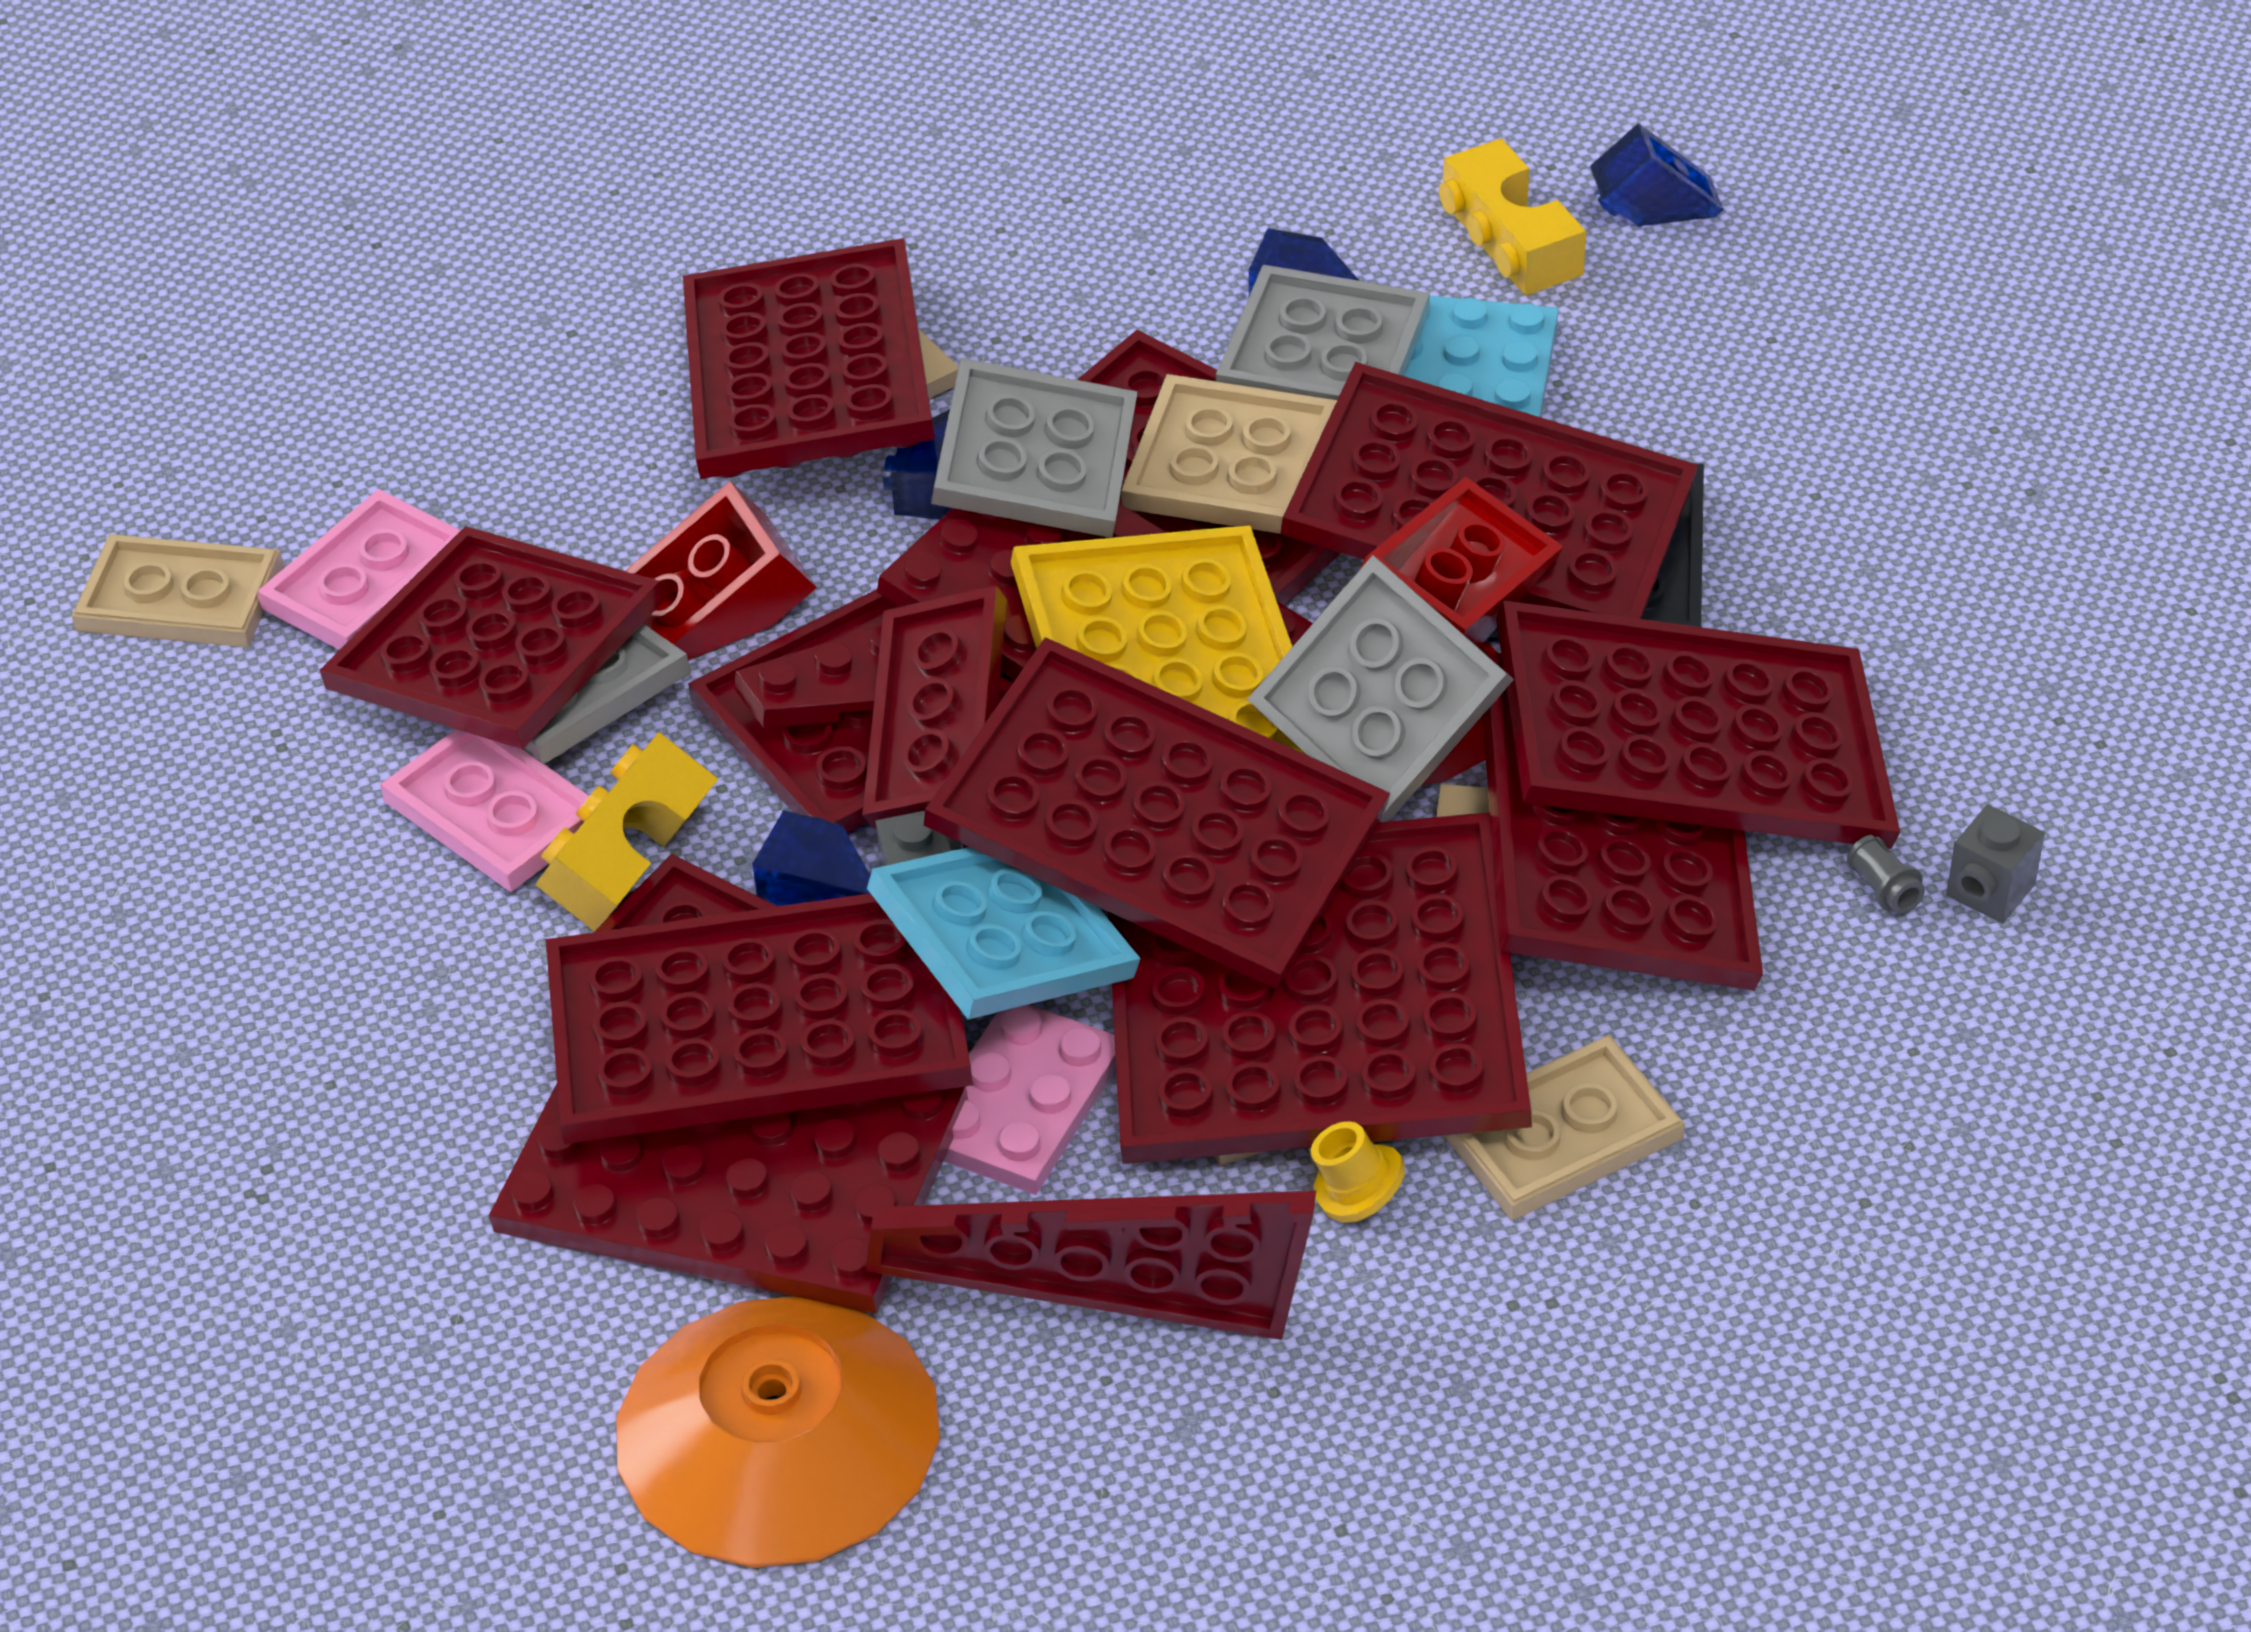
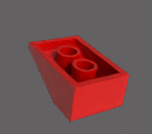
M1465 476L1368 554L1361 568L1372 555L1375 556L1479 648L1497 628L1496 616L1503 600L1519 602L1558 558L1564 546Z
M731 481L725 484L625 570L661 582L665 600L643 624L685 652L688 660L772 627L817 588L770 518Z

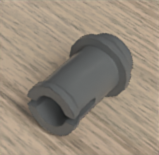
M1868 835L1857 841L1847 855L1849 867L1856 871L1876 892V901L1881 908L1902 914L1909 912L1920 903L1925 893V887L1922 884L1923 877L1920 871L1911 865L1905 866L1885 846L1880 837L1876 836L1875 838L1873 835Z

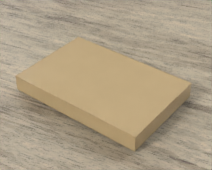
M109 534L72 614L75 630L79 632L249 648L264 613L260 606L257 591L282 570L284 564L281 551L278 549Z
M1607 1035L1526 1073L1532 1112V1128L1444 1135L1510 1220L1513 1221L1684 1139L1685 1123L1610 1035Z

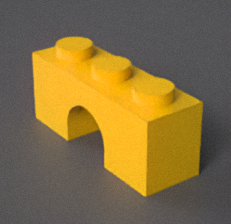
M1502 138L1443 158V182L1439 185V197L1443 208L1448 214H1454L1467 229L1473 243L1483 247L1495 261L1501 275L1505 278L1509 277L1525 296L1584 275L1586 230L1559 200L1540 206L1528 207L1529 167Z
M660 732L655 735L644 750H641L634 743L629 747L610 771V774L618 779L614 787L608 792L601 785H598L575 814L584 821L577 832L573 834L566 827H563L540 856L550 865L535 885L593 931L610 916L651 864V862L631 847L624 835L623 828L640 830L662 847H665L718 781L716 776Z

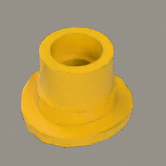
M1340 1122L1326 1128L1317 1136L1311 1147L1312 1159L1319 1170L1314 1183L1316 1201L1329 1218L1341 1223L1358 1222L1375 1214L1390 1201L1401 1186L1406 1173L1405 1162L1402 1156L1393 1147L1373 1144L1364 1129L1355 1122Z

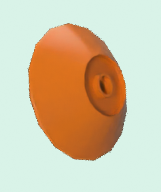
M796 1296L740 1301L683 1326L639 1367L616 1416L617 1471L643 1519L692 1554L749 1568L818 1562L877 1535L920 1492L940 1442L936 1386L909 1342L862 1310ZM771 1396H780L778 1399L765 1400Z

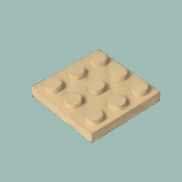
M1167 374L1122 487V505L1130 510L1235 527L1250 525L1251 529L1280 534L1283 515L1337 400Z

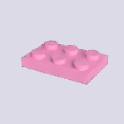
M377 489L257 591L261 609L340 650L461 530Z
M457 729L380 784L385 803L509 892L514 891L549 864L540 856L563 827H566L573 834L577 832L584 821L575 814L589 797L588 794L526 751Z
M1028 1004L997 1012L969 1053L973 1085L966 1086L968 1100H965L952 1129L953 1140L944 1161L1037 1195L1115 1072L1116 1058L1114 1034Z

